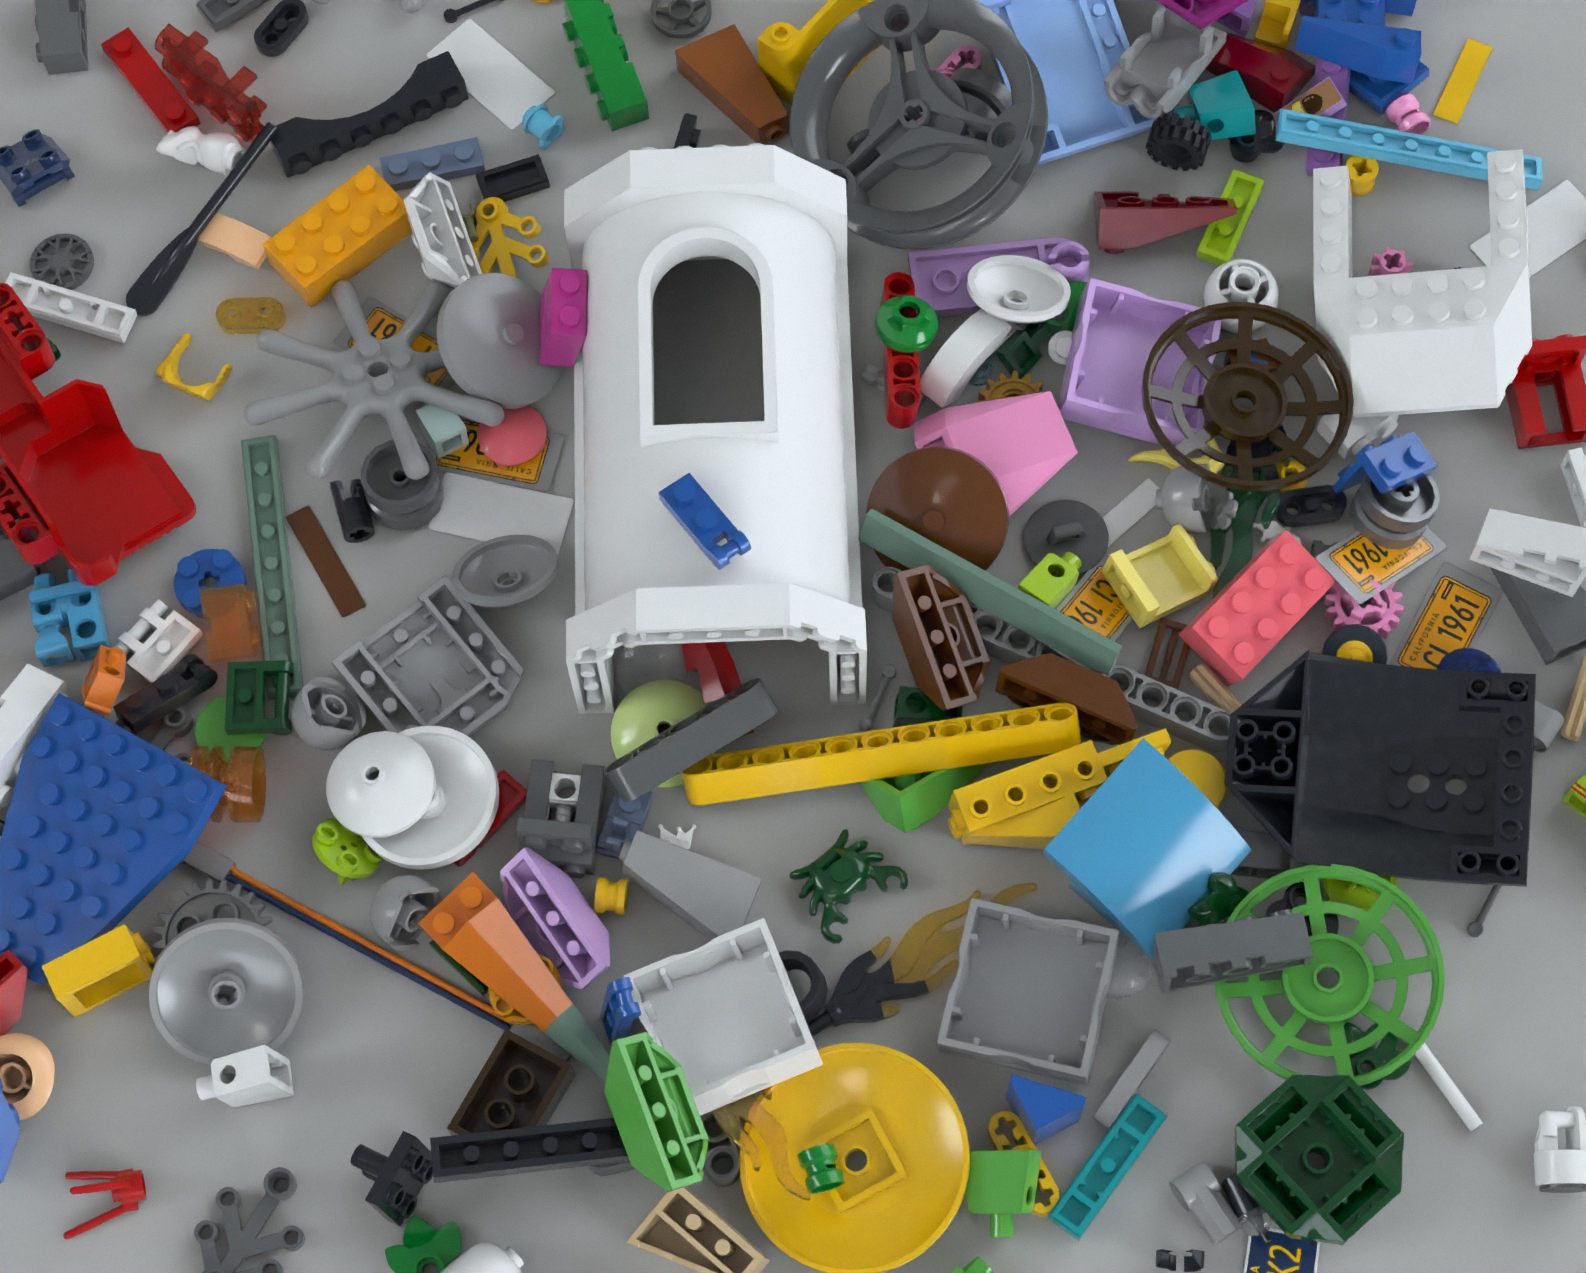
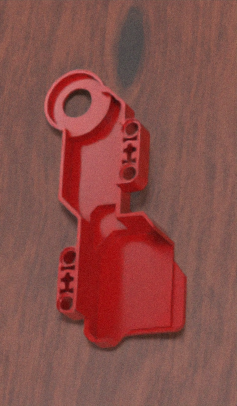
M0 283V460L3 463L0 465V526L26 563L38 565L60 553L80 583L85 586H96L116 575L121 560L130 556L136 550L142 549L143 546L149 545L153 540L161 538L162 535L168 534L172 529L178 528L190 521L196 513V505L191 495L161 454L136 448L123 431L103 385L75 379L45 397L42 396L32 382V379L53 367L55 355L45 333L13 288L6 283Z

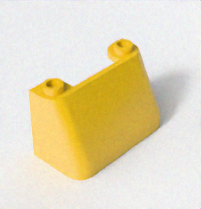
M828 0L800 30L786 22H777L770 25L757 38L758 64L776 95L792 105L798 80L817 46L847 16L875 0ZM873 50L871 53H869L865 58H863V59L858 63V65L851 71V73L848 75V77L845 79V81L861 66V64H862L875 50Z

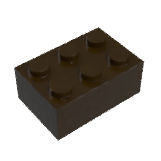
M505 1029L448 1125L447 1129L450 1135L547 1125L575 1077L572 1064Z

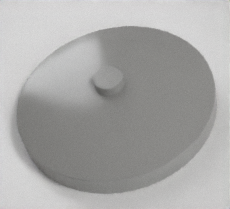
M484 273L467 279L453 289L446 297L437 320L439 351L452 378L470 396L494 402L500 405L502 409H519L540 400L555 387L564 366L539 364L541 294L532 286L516 277L502 273Z
M238 918L206 920L185 929L175 936L159 955L154 965L149 985L151 1015L163 1038L171 1047L185 1057L210 1066L213 1059L257 1046L266 1045L273 1050L277 1049L294 1029L303 1001L301 970L287 944L266 927Z

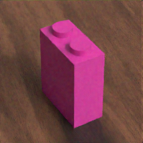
M551 268L540 298L539 364L573 367L586 338L587 270Z

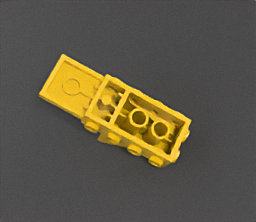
M1167 729L1159 730L1099 753L1096 752L1092 740L953 790L948 804L951 817L947 819L951 833L955 839H961L964 847L970 844L1044 850L1143 738L1165 756V751L1172 742Z

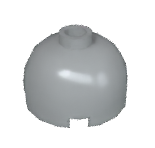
M1198 464L1203 468L1211 471L1208 464ZM1181 465L1171 470L1163 483V489H1157V510H1163L1164 518L1171 527L1180 524L1188 533H1207L1211 529L1210 518L1213 515L1211 507L1214 498H1210L1209 487H1214L1213 483L1193 474Z
M329 677L311 679L308 684L303 686L292 704L291 722L296 733L310 746L321 750H335L348 745L355 739L366 723V710L360 698L356 695L353 699L345 692L347 688L345 684Z
M403 874L390 879L376 890L372 899L369 915L373 930L394 950L406 951L415 948L420 944L416 941L417 937L424 931L418 922L443 900L439 896L441 891L429 881L414 875Z

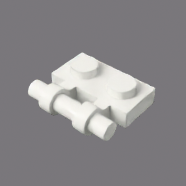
M159 599L149 609L144 608L138 615L140 618L128 633L124 631L117 638L118 644L115 646L122 649L126 655L129 652L134 653L126 662L128 667L150 684L171 672L203 636L202 631L175 610L163 620L161 616L168 610V607ZM151 628L155 629L154 633L144 644L139 642Z

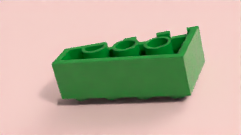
M563 0L567 22L562 23V28L567 41H574L576 49H573V53L578 67H585L588 75H585L584 78L589 93L591 95L596 93L599 101L595 103L600 119L602 121L607 120L612 131L649 119L646 96L633 63H626L629 61L627 49L621 33L617 34L613 18L614 14L610 4H604V0Z

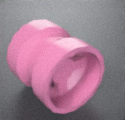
M1406 94L1399 97L1385 111L1390 122L1398 126V131L1422 135L1431 126V120L1427 114L1419 110L1420 104L1414 94Z

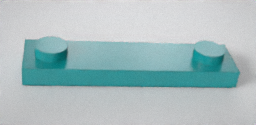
M1136 1093L1052 1208L1047 1218L1079 1241L1166 1120L1167 1115Z

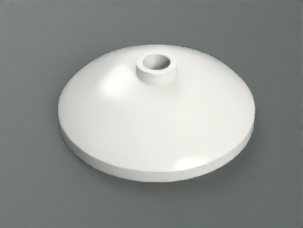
M1000 255L984 259L972 267L967 280L968 293L982 310L996 318L1014 323H1038L1059 315L1068 306L1071 294L1070 285L1060 272L1042 261L1017 255Z
M390 731L369 733L349 743L333 761L326 781L327 801L336 819L351 832L370 838L393 836L414 825L428 809L435 790V771L426 751L412 738ZM379 771V776L375 780H369L372 772Z

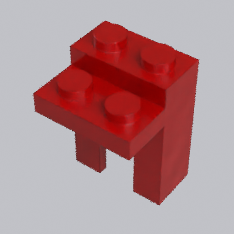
M1564 334L1547 340L1532 338L1530 351L1527 355H1524L1517 368L1518 373L1505 390L1518 449L1586 442V385L1581 368V362L1586 354V335L1574 337L1571 334ZM1553 385L1564 432L1546 434L1547 431L1537 387Z

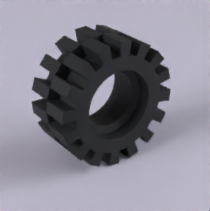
M1176 113L1173 114V117L1169 114H1163V117L1159 116L1153 121L1146 143L1147 154L1153 156L1152 160L1155 162L1162 161L1161 165L1164 167L1171 165L1173 170L1178 171L1179 167H1182L1183 171H1189V168L1196 170L1205 161L1211 142V133L1207 132L1208 128L1206 126L1200 127L1201 122L1197 119L1194 122L1190 121V116L1185 115L1184 118H1180V115Z

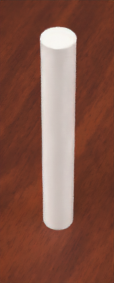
M1424 1043L1415 1053V1056L1471 1132L1474 1131L1483 1122Z

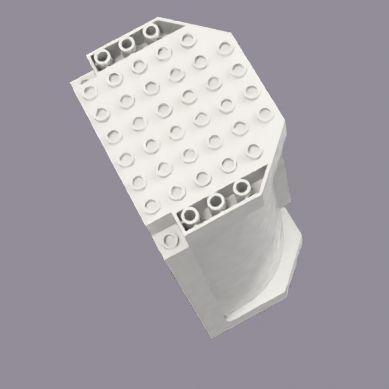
M752 143L747 146L729 147L719 144L703 148L679 146L675 149L645 147L640 150H629L564 190V228L572 269L587 270L586 338L574 364L575 616L566 620V663L578 713H615L614 669L611 657L613 656L614 648L621 645L633 648L638 645L788 639L802 642L807 640V638L818 641L819 648L828 651L830 705L866 704L867 642L865 609L862 607L860 541L858 540L859 517L847 269L846 179L775 145ZM731 260L750 273L761 295L765 421L655 425L653 297L656 287L662 277L680 262ZM688 473L694 477L737 530L745 534L751 544L750 551L742 556L736 554L729 559L730 564L720 570L713 565L659 500V491ZM723 539L717 544L722 546L728 541L726 539Z

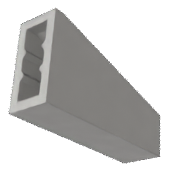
M638 830L633 841L625 840L619 855V860L624 861L622 873L710 941L745 925L762 879Z

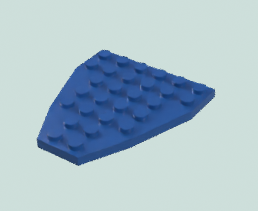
M58 693L22 756L0 840V955L10 950L28 969L27 978L35 983L44 985L48 980L42 965L112 931L191 852L227 786L74 700Z

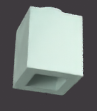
M426 403L416 410L419 428L438 459L469 444L466 427L458 414Z

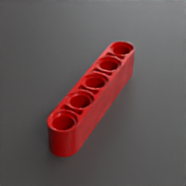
M894 272L885 278L880 306L885 301L896 296H915L913 279L906 273ZM903 307L899 310L900 314L905 318L916 317V309L912 307ZM882 342L885 416L891 426L898 429H907L916 422L921 398L918 351L900 352L891 349Z

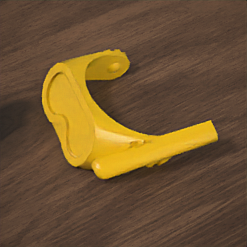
M185 333L158 366L156 374L162 377L161 380L210 402L231 375L232 365L225 364L214 384L211 382L198 386L183 384L178 373V363L182 353L192 341V335Z

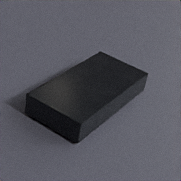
M539 154L475 174L483 199L497 197L506 202L550 187Z

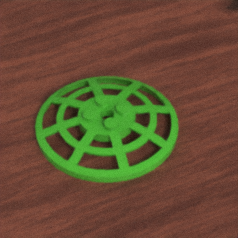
M1331 864V866L1306 865L1284 871L1267 879L1253 889L1234 909L1227 923L1244 917H1255L1257 919L1250 911L1259 902L1279 889L1304 881L1307 904L1299 905L1291 910L1293 913L1303 912L1304 917L1309 916L1312 936H1309L1313 952L1311 964L1284 969L1281 979L1260 981L1258 974L1248 976V982L1226 983V981L1215 983V993L1221 1014L1230 1033L1243 1050L1258 1064L1280 1078L1287 1080L1292 1075H1302L1288 1070L1275 1062L1286 1047L1290 1046L1308 1055L1334 1057L1337 1075H1350L1359 1086L1372 1083L1393 1073L1408 1062L1422 1047L1435 1026L1443 1002L1445 985L1443 956L1437 937L1426 916L1414 901L1394 884L1376 874L1356 867ZM1319 879L1351 881L1369 887L1380 893L1368 913L1346 903L1322 902ZM1393 903L1406 914L1416 927L1425 944L1428 956L1405 960L1396 938L1380 922ZM1324 914L1342 915L1360 922L1350 938L1339 934L1327 933ZM1372 932L1385 944L1393 963L1372 966L1369 957L1362 949V946ZM1326 969L1334 971L1338 975L1339 983L1333 988L1322 987L1317 981L1319 972ZM1431 971L1432 988L1430 1004L1421 1027L1416 1031L1398 1020L1407 999L1408 976ZM1396 978L1395 998L1390 1011L1386 1012L1370 1001L1374 982ZM1285 994L1288 1003L1295 1011L1283 1027L1269 1013L1262 996ZM1251 997L1259 1018L1275 1036L1263 1052L1258 1050L1241 1030L1231 1010L1229 999ZM1359 1013L1379 1025L1364 1038L1347 1044L1343 1023L1353 1019ZM1307 1020L1317 1024L1328 1025L1331 1046L1311 1044L1295 1036ZM1388 1032L1408 1044L1400 1054L1385 1065L1365 1074L1353 1075L1349 1055L1370 1048L1384 1038Z

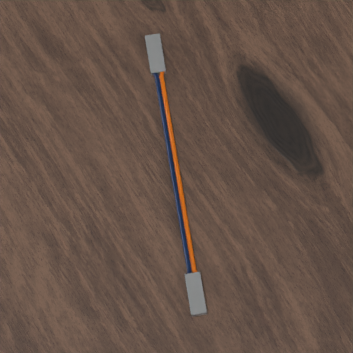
M196 841L191 852L181 861L219 883L224 879L234 885H242L243 890L255 893L256 897L503 1030L507 1029L567 1062L570 1060L572 1055L534 1024L523 1026L509 1023L499 1016L492 1006L239 871L234 861Z

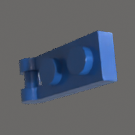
M690 473L659 491V500L717 569L720 570L730 564L729 559L736 554L742 556L751 550V544L745 534L737 530ZM723 539H726L728 541L722 546L717 544Z
M630 977L616 979L610 982L607 987L600 1016L610 1046L613 1041L628 1037L629 1032L632 1031L633 1020L642 1014L638 1002H634L631 995L633 986Z

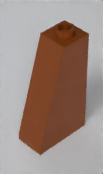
M735 24L675 50L679 73L756 143L775 142L786 133H789L788 113Z

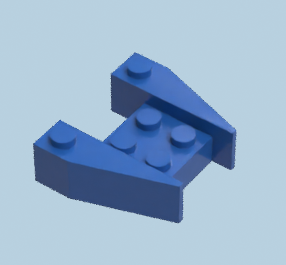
M1301 0L1300 2L1314 4V17L1302 16L1295 42V50L1379 80L1412 84L1422 54L1421 31L1385 26V13L1412 16L1417 0Z

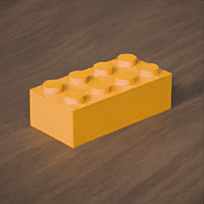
M368 165L264 242L263 247L270 265L312 308L331 294V289L335 282L350 280L412 233L404 200Z

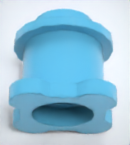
M543 104L530 107L523 115V131L536 136L540 140L539 147L542 150L547 149L565 131V127L562 124L564 117L560 114L553 117L548 112L547 106Z

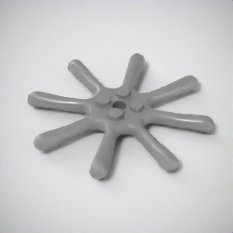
M348 280L335 282L331 293L354 339L355 344L350 349L342 352H332L273 329H265L257 336L256 345L259 349L331 371L333 376L328 381L316 386L251 402L244 410V418L249 424L262 425L323 403H330L331 401H340L346 406L345 411L306 461L305 472L313 479H322L329 473L359 422L368 415L376 414L385 417L404 472L408 478L413 480L424 478L429 472V465L404 415V408L408 404L422 401L492 427L499 425L505 416L502 407L494 402L460 394L426 382L425 378L429 372H435L446 367L439 349L431 352H417L412 349L414 341L450 294L449 286L436 280L427 285L399 332L387 339H378L371 335L355 287Z

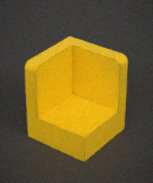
M1266 0L1254 40L1286 49L1301 0Z

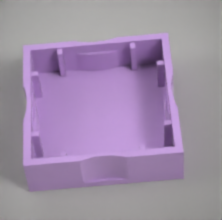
M1090 278L1079 298L1058 404L1063 419L1160 445L1148 425L1143 409L1141 393L1143 371L1151 349L1161 334L1175 321L1192 311L1200 309V307L1178 301L1156 299L1138 290ZM1222 320L1202 324L1186 333L1197 348L1200 349L1207 344L1219 340ZM1175 341L1160 358L1153 375V385L1172 389L1177 371L1187 359V356ZM1216 354L1206 359L1212 364ZM1196 367L1191 370L1186 378L1182 392L1203 394L1207 380ZM1152 399V408L1156 420L1165 436L1174 446L1186 440L1187 438L1182 434L1176 423L1172 404ZM1182 406L1185 418L1191 429L1195 433L1201 430L1205 419L1202 409Z

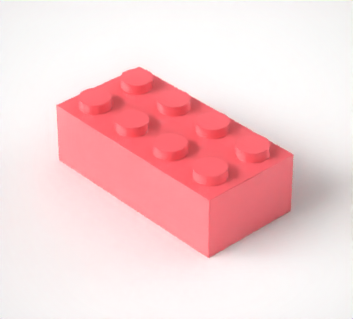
M1285 530L1271 538L1178 635L1230 686L1243 680L1329 590L1336 580Z

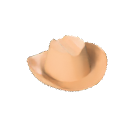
M22 1033L1 1035L0 1078L3 1084L1 1091L7 1103L12 1104L17 1110L20 1120L31 1118L44 1107L53 1089L55 1068L52 1054L43 1042L31 1035Z

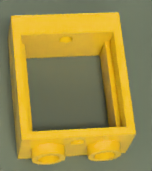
M124 924L42 965V969L56 999L75 1018L150 980L153 971L152 964L156 962L151 947L147 942L145 943L139 932L133 934Z

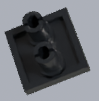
M405 1131L400 1135L389 1156L360 1144L354 1150L350 1160L351 1165L361 1169L365 1177L375 1181L365 1201L387 1221L401 1227L405 1218L407 1219L412 1215L416 1208L417 1196L421 1188L433 1177L431 1151L416 1136Z

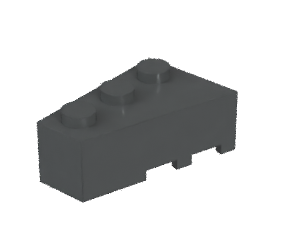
M35 0V27L39 35V42L36 43L35 48L38 62L44 63L49 75L88 71L86 0Z

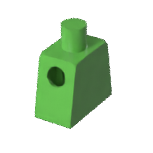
M1041 1150L970 1151L969 1178L965 1191L968 1210L970 1214H990V1237H1013V1214L1033 1212Z

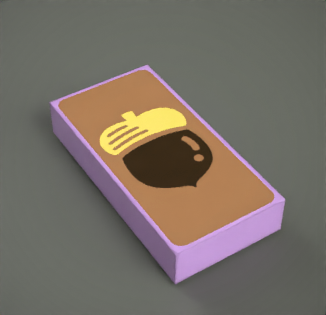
M1327 77L1281 109L1330 117L1347 106V103L1331 78ZM1279 110L1272 114L1276 122Z

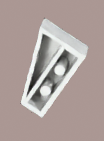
M1490 508L1482 523L1469 560L1573 597L1586 576V528Z

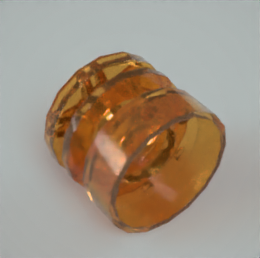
M195 746L191 755L190 766L227 786L210 816L212 821L222 822L228 806L230 818L233 822H260L266 800V764L261 746H234L229 762L227 761L223 746H214L212 751H210L208 746Z

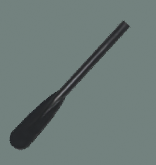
M266 123L191 225L158 254L129 289L126 295V304L129 308L135 309L137 315H151L168 295L193 254L201 233L279 129L272 123Z

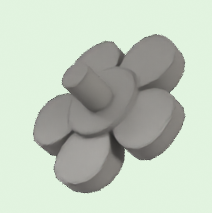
M1223 492L1220 500L1216 499L1211 507L1213 515L1210 518L1212 529L1217 530L1220 528L1226 530L1231 524V518H1235L1238 502L1233 500L1234 495L1232 492Z

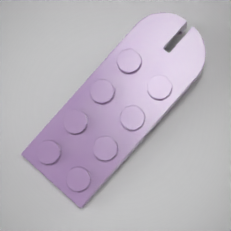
M1046 238L908 253L910 277L915 284V297L929 303L935 310L937 317L971 314L981 309L968 293L967 280L972 267L984 259L1000 255L1029 257L1050 265L1051 268L1060 272L1067 279L1068 283L1074 281L1088 282L1089 252L1081 244L1065 238Z

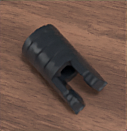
M340 480L330 482V490L344 540L349 543H358L371 538L375 534V529L361 480H351L350 491L352 497L347 499L342 482Z

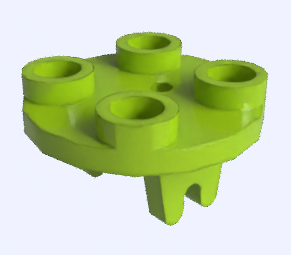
M336 818L326 819L320 823L312 836L313 849L319 860L330 870L339 874L337 881L341 885H344L348 879L354 881L356 879L368 878L377 871L383 860L367 844L362 836L345 828Z

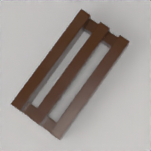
M1165 618L1160 619L1144 676L1178 690L1190 646L1185 641L1173 682L1167 681L1166 677L1178 634L1187 626L1186 624ZM1165 628L1172 629L1161 672L1159 678L1153 677L1152 674Z

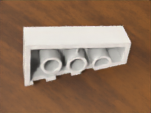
M28 663L0 697V810L11 801L22 756L58 693L70 699L73 695L63 680Z

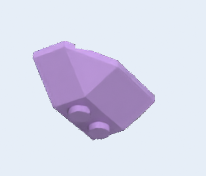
M523 848L500 870V878L503 882V906L534 950L554 963L560 973L562 985L586 989L610 966L609 932L567 873L530 848Z

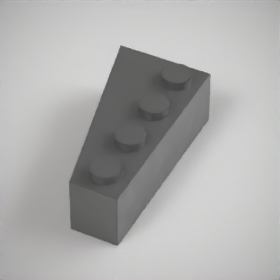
M1290 909L1273 912L1270 914V917L1257 919L1255 917H1244L1228 923L1154 933L1152 953L1161 993L1309 965L1313 959L1303 912L1293 913Z

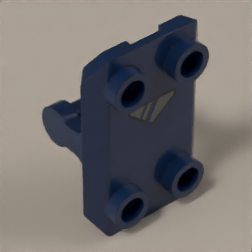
M39 129L27 132L23 135L21 141L12 146L0 147V180L6 186L19 208L26 204L25 200L65 178L68 181L75 177L69 166L70 159L52 138L42 134Z

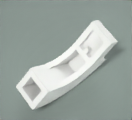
M980 309L969 317L937 352L920 379V391L942 408L959 400L970 379L982 363L998 350L1017 329H1022L1013 322L996 318Z

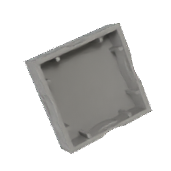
M971 898L959 947L958 971L948 993L937 1039L939 1051L1087 1086L1119 947V930L1070 919L1044 918L1027 912L1024 909Z

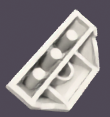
M429 172L404 199L408 220L413 232L412 240L419 249L423 261L421 266L426 276L432 280L447 284L449 287L456 288L467 279L482 274L450 182Z

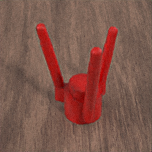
M133 1168L121 1171L67 1172L65 1174L67 1179L110 1180V1182L70 1188L71 1194L111 1190L113 1201H121L122 1205L65 1232L63 1237L70 1239L125 1212L138 1210V1201L147 1199L142 1170L133 1171Z

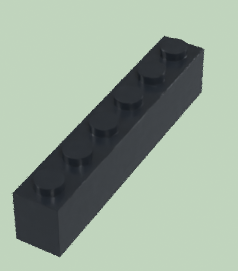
M614 1118L430 1138L434 1183L630 1161Z

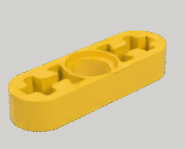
M1000 1111L992 1116L987 1132L995 1150H1004L1010 1147V1143L1004 1134L998 1136L995 1133L998 1131V1122L1003 1121L1006 1126L1014 1125L1011 1136L1015 1144L1020 1140H1023L1025 1143L1017 1145L1011 1150H1037L1022 1121L1015 1113ZM1041 1158L1039 1173L1042 1174L1043 1178L1038 1179L1037 1184L1043 1193L1049 1191L1052 1195L1048 1200L1049 1206L1044 1207L1041 1202L1034 1204L1032 1214L1044 1217L1048 1216L1060 1199V1192Z

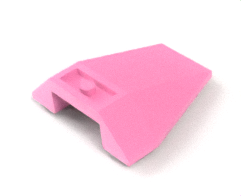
M1051 391L948 407L914 423V442L917 449L933 446L951 447L967 452L982 461L994 473L1004 490L1008 503L1009 517L1078 453Z

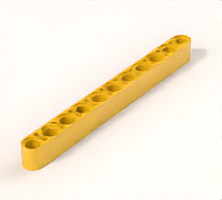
M1054 703L713 754L682 771L681 776L687 801L692 805H707L1052 754L1081 744V734L1077 708L1070 703Z

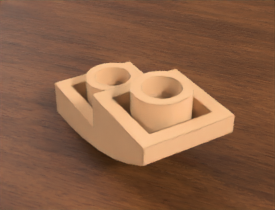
M216 213L199 236L198 241L207 248L228 254L236 262L259 269L267 257L263 243L271 237L240 221Z

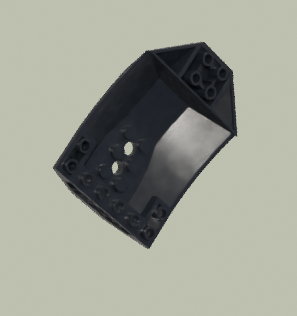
M1309 649L1230 714L1224 784L1296 861L1320 866H1331V864L1351 866L1386 877L1448 883L1527 887L1536 674L1415 668L1346 659L1313 653ZM1415 775H1423L1429 780L1430 784L1426 791L1415 793L1408 787L1409 779ZM1453 779H1460L1466 783L1467 788L1463 793L1454 795L1446 790V784Z

